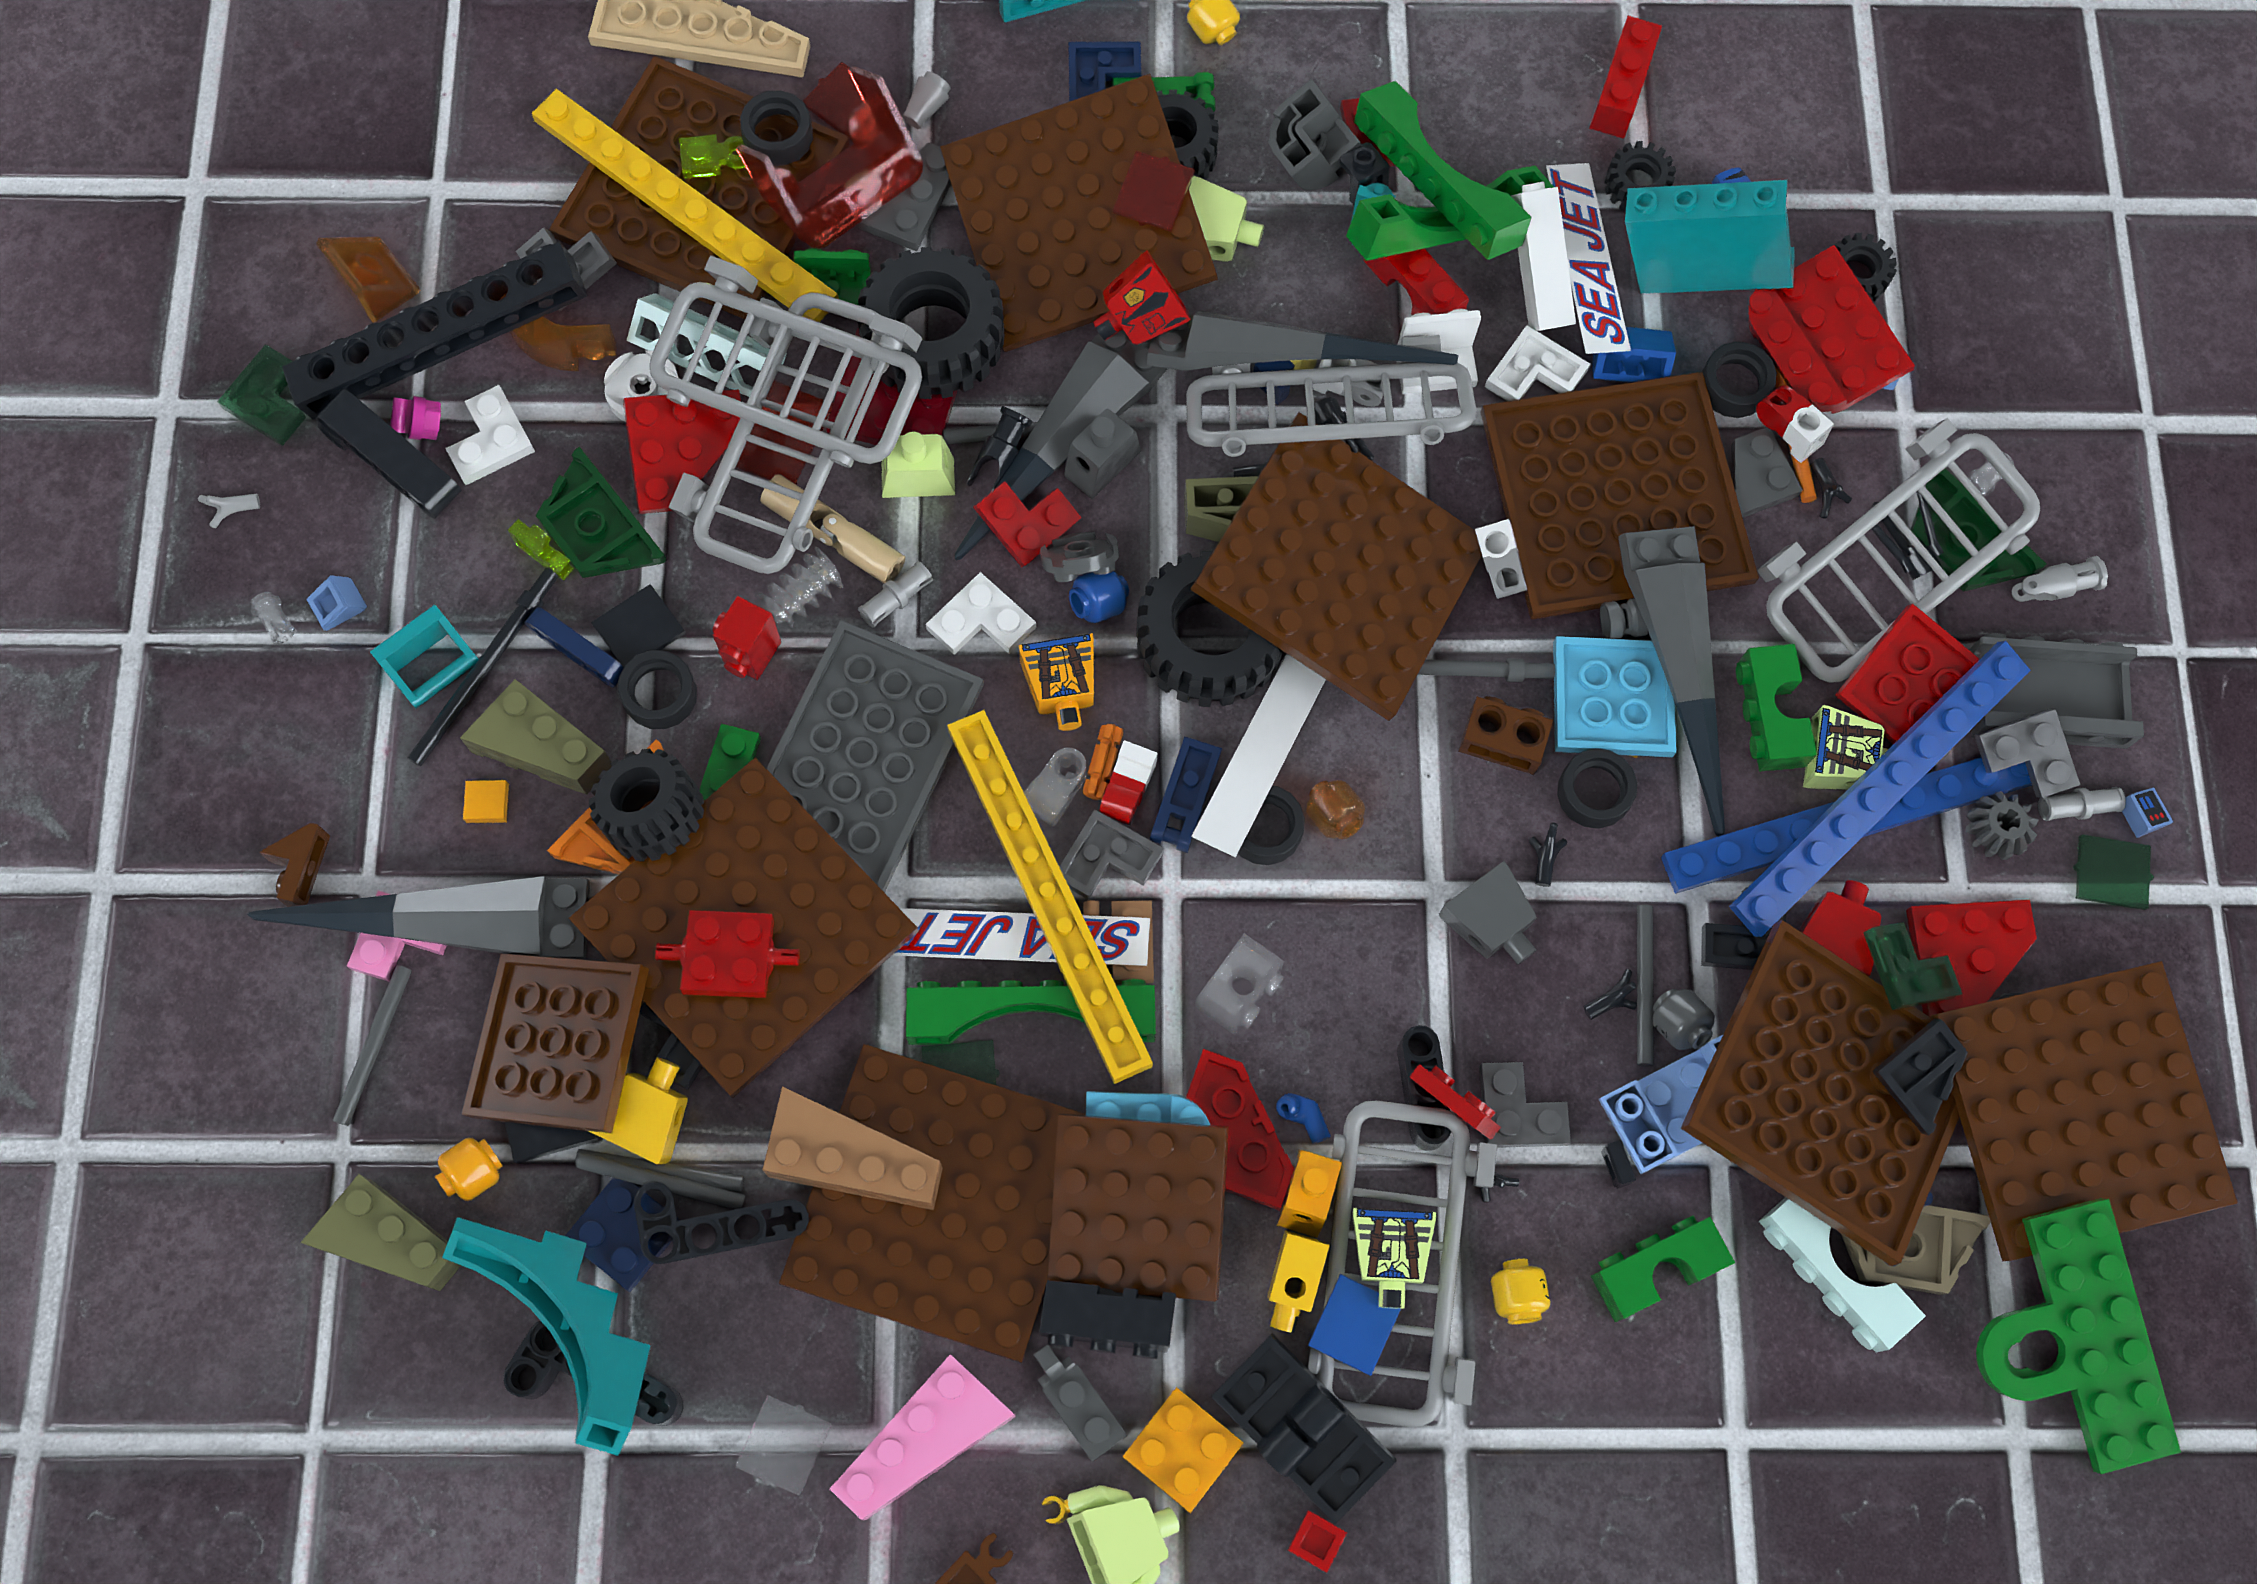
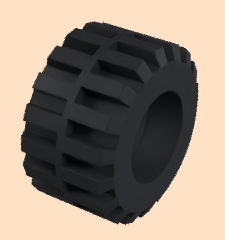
M1169 89V94L1163 95L1162 91H1158L1156 93L1170 135L1181 137L1189 142V144L1183 147L1175 148L1189 188L1193 176L1206 180L1209 176V171L1212 172L1214 169L1219 137L1218 120H1214L1215 113L1211 107L1205 108L1206 102L1200 97L1196 100L1192 99V93L1185 91L1183 95L1177 94V90Z
M650 748L642 749L639 754H635L632 751L625 754L623 760L619 761L616 759L610 763L612 767L608 771L603 770L598 776L600 782L594 784L591 789L594 797L589 799V807L592 810L590 815L602 833L623 856L627 858L633 856L636 861H644L647 856L652 861L658 860L663 853L671 855L676 852L675 848L678 845L682 844L684 846L690 841L688 836L691 832H697L700 826L697 820L703 818L704 809L701 806L704 804V799L699 792L700 789L682 764L672 754L668 756L665 751L660 749L653 753ZM652 801L648 806L641 809L645 804Z

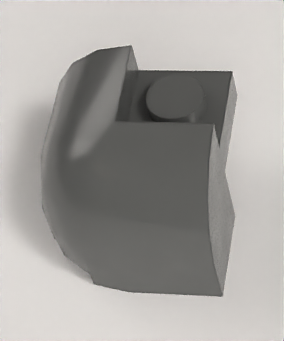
M1312 79L1286 99L1273 113L1275 119L1270 129V139L1267 140L1272 152L1298 186L1304 190H1318L1339 179L1335 171L1341 167L1340 156L1362 145Z

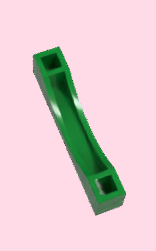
M1396 81L1360 94L1354 120L1359 130L1394 163L1403 175L1424 194L1487 260L1523 246L1532 217L1508 193L1491 189L1470 180L1443 161L1427 143L1420 129L1417 117V102Z
M1534 165L1506 171L1486 187L1508 193L1512 196L1522 193V185L1544 182L1545 189L1553 188L1554 186ZM1391 194L1360 200L1346 234V237L1366 261L1466 240L1465 236L1436 207L1421 208L1408 206L1397 201Z
M1141 979L1123 980L1121 985L1116 987L1142 1041L1155 1042V985H1146V981ZM1007 980L999 982L998 987H982V983L978 981H961L957 983V987H941L939 982L923 981L916 983V988H907L906 1038L909 1045L951 1044L966 1031L977 1025L1012 1013L1031 1011L1055 1013L1079 1020L1084 1024L1086 1023L1069 987L1064 986V982L1059 980L1041 981L1039 986H1023L1021 981Z

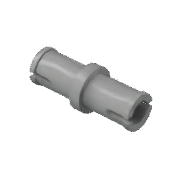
M917 561L914 566L896 580H888L884 583L882 591L864 605L858 607L859 614L870 627L874 628L897 608L903 609L909 604L908 599L927 584L932 583L931 573L921 562Z
M2120 787L2089 791L2086 788H2077L2068 794L2040 798L2038 810L2041 818L2046 821L2066 817H2075L2078 820L2089 819L2092 814L2122 812L2125 808L2126 799Z

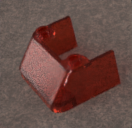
M855 66L851 67L848 72L864 103L855 108L847 120V131L853 145L808 177L797 183L790 171L781 167H774L769 156L743 144L736 148L762 198L803 243L817 249L828 246L919 180L923 172L921 155L883 77Z

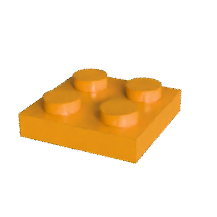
M1176 1387L1122 1457L1187 1512L1191 1513L1244 1442Z

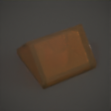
M380 237L319 238L316 243L333 273L372 323L404 304L420 291L419 286Z

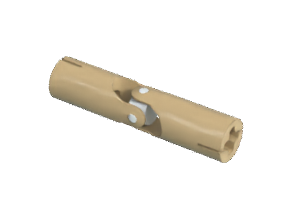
M780 474L775 475L769 481L800 493L804 492L802 488ZM764 488L760 499L763 505L791 522L799 504L797 499ZM819 499L817 500L806 525V528L812 530L813 537L825 545L837 549L838 553L880 582L894 581L903 568L905 556L865 529L848 522L841 514ZM818 519H823L821 529H818L813 524Z

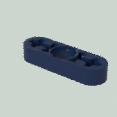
M537 607L524 622L539 638L606 685L614 688L618 684L619 676L624 667L613 657L544 609Z

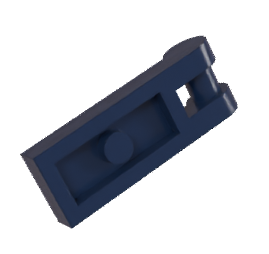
M1184 736L1151 832L1150 841L1160 845L1164 841L1176 845V850L1188 853L1193 839L1191 836L1197 827L1222 748ZM1170 816L1185 821L1182 831L1167 826Z

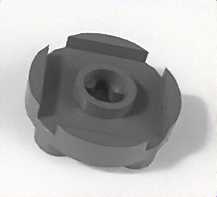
M1081 532L1052 540L1053 548L1047 550L1044 545L1040 550L1043 569L1054 573V579L1058 582L1072 581L1078 577V574L1093 572L1094 574L1103 575L1116 570L1115 561L1119 558L1117 538L1105 533L1106 540L1096 539L1095 532Z

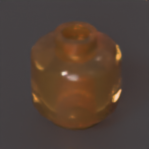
M1342 780L1322 781L1311 789L1309 793L1310 798L1306 805V813L1325 837L1343 840L1359 831L1364 824L1363 817L1366 807L1347 782Z

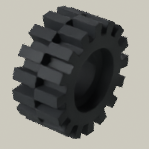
M1636 141L1634 148L1631 143L1625 144L1623 150L1619 148L1615 152L1614 157H1612L1604 179V184H1607L1605 187L1606 195L1612 193L1610 201L1613 204L1620 201L1619 209L1625 211L1628 188L1672 186L1675 180L1676 167L1671 166L1673 162L1671 156L1663 158L1666 152L1665 149L1661 147L1656 152L1653 150L1655 144L1651 142L1648 143L1647 148H1644L1643 141ZM1630 170L1644 171L1651 176L1653 183L1648 186L1637 185L1629 180L1627 172Z
M1855 233L1852 239L1850 235L1843 237L1841 242L1838 241L1835 246L1846 263L1848 261H1858L1870 269L1872 272L1871 278H1856L1870 299L1876 302L1884 294L1897 269H1894L1897 264L1896 258H1890L1893 250L1891 247L1884 250L1883 246L1886 242L1882 239L1878 243L1873 242L1875 235L1868 234L1865 239H1862V233Z

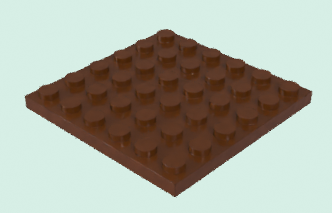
M653 56L610 128L781 253L788 256L850 146L849 136L811 121L813 140L809 150L799 160L788 165L779 166L761 163L750 155L743 141L740 124L742 111L753 96ZM784 114L771 115L756 125L755 133L762 140L781 142L797 132L798 122L793 117ZM590 162L549 228L555 239L574 246L591 231L600 238L616 261V265L679 292L689 284L696 282L715 285L716 279L706 272L704 268L710 256L721 259ZM756 285L753 294L739 289L737 291L738 294L760 301L761 297L764 298L767 293L758 285ZM701 297L697 298L709 305L714 306L715 301ZM723 305L721 310L742 319H746L748 314Z
M1151 74L940 146L977 266L982 265L990 273V280L995 281L1000 290V299L1003 305V349L1005 352L1093 323V321L1110 311L1105 304L1102 292L1146 250L1149 251L1177 294L1218 280Z
M1703 372L1482 406L1480 413L1506 519H1509L1512 525L1527 586L1524 594L1530 619L1600 609L1601 604L1604 602L1615 601L1618 604H1624L1628 599L1634 598L1624 575L1618 536L1624 533L1695 526L1700 563H1705L1707 591L1755 584L1759 579Z
M1298 412L1289 427L1308 426L1307 417ZM1342 440L1278 443L1190 590L1390 721L1397 714L1482 556V552L1474 529L1361 453L1352 452L1350 446Z
M756 757L704 801V804L701 805L704 809L703 818L697 820L700 826L696 833L691 832L689 834V842L684 846L682 844L678 845L675 848L676 852L671 855L667 853L661 854V858L652 861L649 856L644 861L635 860L569 917V920L607 962L641 964L649 969L642 1000L732 1099L919 932L918 927ZM689 910L773 914L774 917L772 940L775 948L800 949V959L798 967L774 965L768 978L766 998L683 995L680 990L682 977L681 962L669 960L656 961L655 951L657 950V943L682 944V940L687 933Z
M1781 920L1775 923L1771 929L1681 1129L1890 1266L1902 1262L1959 1119V1113L1951 1090L1947 1101H1942L1933 1123L1937 1124L1934 1132L1929 1136L1924 1135L1872 1072L1929 1024L1931 1018L1787 922Z
M2162 961L1930 1016L1931 1021L1935 1018L1942 1019L1968 1052L1960 1071L1954 1075L1952 1092L2002 1261H2013L2033 1256L2023 1218L2099 1198L2110 1200L2119 1233L2238 1204Z
M863 1044L839 1113L941 1162L943 1170L934 1210L813 1186L806 1205L809 1214L808 1225L794 1239L779 1284L1022 1363L1048 1280L1058 1115L1086 1114Z

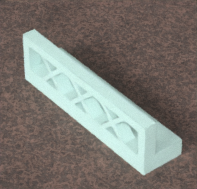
M656 293L639 298L626 341L648 351H654L658 339L652 341L640 335L644 319L647 318L655 322L661 335L674 302ZM688 309L678 335L681 334L688 337L695 351L708 317ZM716 321L705 345L707 347L704 348L694 372L718 383L723 370L719 372L711 368L705 353L714 349L722 354L725 363H727L740 332ZM746 336L737 357L740 363L734 364L731 371L732 377L729 376L725 386L732 390L739 389L741 394L750 397L753 387L744 383L738 368L748 365L761 371L770 349L761 346L752 337ZM673 344L668 359L687 368L693 354L685 356L679 353L675 344ZM785 354L784 359H783V361H782V363H781L782 365L784 364V360H785L786 354Z

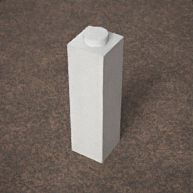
M1544 182L1522 185V193L1512 195L1511 197L1532 217L1523 246L1518 247L1528 326L1536 331L1574 325L1576 324L1558 187L1545 189Z

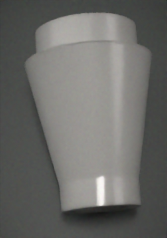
M927 71L923 77H918L902 118L912 127L921 129L923 124L949 99L950 85L939 75Z

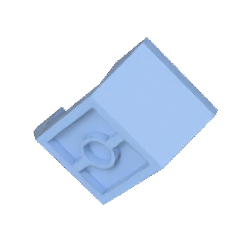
M1723 1035L1706 1043L1699 1050L1639 1081L1634 1080L1598 1099L1640 1174L1702 1144L1701 1141L1682 1130L1681 1126Z

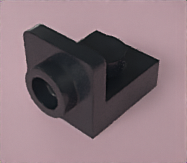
M1366 142L1340 156V165L1350 176L1349 201L1353 206L1355 205L1360 185L1365 187L1373 183L1389 185L1390 165L1371 142Z

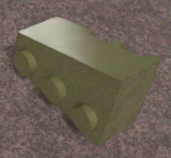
M1258 476L1186 479L1184 491L1186 534L1219 542Z
M516 679L460 737L469 751L475 755L486 756L500 761L508 767L517 770L518 768L538 775L541 779L585 795L591 791L594 784L600 781L598 776L603 770L608 771L612 767L610 764L612 763L601 747Z
M361 1174L356 1176L300 1242L437 1291H441L462 1266L442 1258L448 1240L377 1183Z

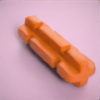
M1114 724L1102 725L1098 735L1100 745L1096 744L1088 770L1090 779L1085 780L1082 790L1084 796L1093 800L1103 799L1108 785L1106 779H1111L1118 754V749L1115 747L1121 744L1123 729Z

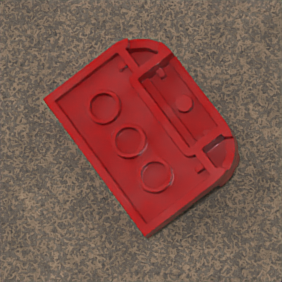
M1835 245L1794 268L1793 288L1756 289L1749 298V328L1753 338L1757 337L1786 384L1807 399L1820 412L1831 411V414L1841 412L1914 370V363Z

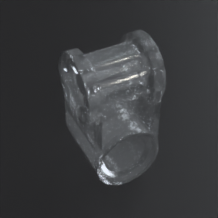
M1074 748L1058 750L1039 776L1031 782L1024 792L1034 815L1051 827H1054L1062 818L1072 799L1086 780V761L1083 754ZM1071 764L1075 765L1076 774L1068 772L1065 776L1062 775L1061 766L1068 768Z

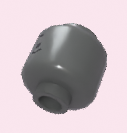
M1672 989L1661 995L1653 1006V1026L1675 1049L1686 1050L1692 1047L1698 1049L1711 1039L1715 1015L1693 991Z

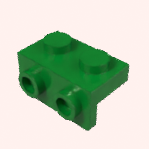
M817 248L794 251L795 263L838 293L840 300L859 305L858 297L860 291L867 287L866 280L872 273L868 253H861L853 249L844 250L843 252H829Z

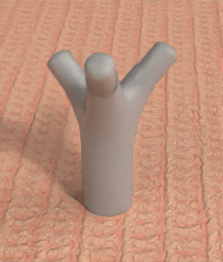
M257 493L232 497H214L210 495H200L198 497L199 502L217 508V513L209 523L212 528H217L224 518L235 512L260 509V500Z

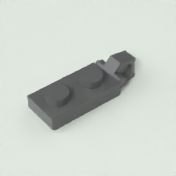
M1048 1344L1034 1354V1357L1046 1373L1038 1379L1043 1387V1393L1092 1462L1127 1437L1125 1431L1077 1364L1075 1365L1070 1357L1060 1362Z

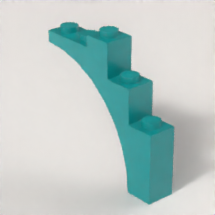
M457 1217L442 1258L475 1270L503 1286L533 1311L551 1332L566 1357L575 1384L578 1407L575 1444L618 1456L632 1428L651 1345L608 1333L618 1293L577 1281L587 1243L546 1230L541 1242H537Z

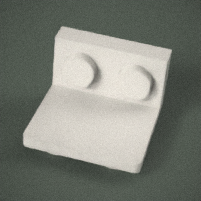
M1456 309L1446 314L1431 315L1429 313H1417L1404 319L1398 342L1399 345H1401V338L1440 335L1441 352L1459 355L1457 363L1468 369L1472 387H1476L1478 376L1472 345L1481 321L1480 311ZM1420 377L1399 378L1402 394L1422 392ZM1428 377L1430 391L1457 389L1456 380L1453 377Z

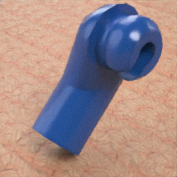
M1293 1093L1285 1094L1278 1099L1276 1110L1279 1116L1304 1125L1312 1144L1322 1142L1331 1137L1317 1102Z

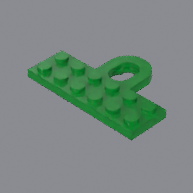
M2099 1198L2023 1218L2045 1303L2001 1314L1985 1326L1978 1339L1976 1359L1979 1371L1986 1383L2001 1395L2021 1401H2033L2071 1391L2093 1472L2104 1474L2181 1453L2110 1200ZM2046 1330L2055 1338L2058 1344V1356L2050 1368L2044 1371H2034L2028 1367L2015 1368L2011 1365L2008 1359L2009 1349L2012 1345L2021 1342L2026 1334Z

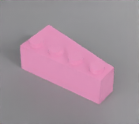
M950 1354L831 1486L830 1490L861 1520H867L1016 1416Z

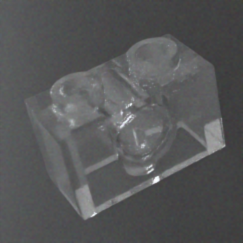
M1244 933L1196 998L1195 1007L1234 1035L1241 1025L1248 1029L1261 1011L1256 1006L1265 993L1272 997L1285 977L1280 972L1285 961ZM1239 978L1247 979L1252 983L1254 991L1248 995L1238 994L1232 988L1231 983Z

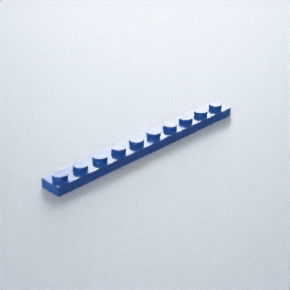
M2007 641L1997 642L1729 906L1754 937H1762L2031 671Z
M1977 758L1928 773L1863 837L1976 803L1981 797H1991L1995 792L2002 791L2003 794L2032 786L2026 764L2023 762L1993 773H1986L1982 758ZM1834 802L1664 853L1661 859L1674 893L1677 894L1771 865Z

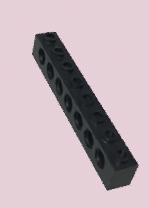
M559 241L554 244L544 245L536 252L519 260L509 261L501 268L486 275L473 277L466 284L455 289L440 292L433 299L422 304L405 308L397 315L382 322L369 324L364 330L351 336L336 339L329 346L311 354H303L297 357L295 361L282 366L295 406L314 420L343 389L361 399L581 300L588 295L574 258Z

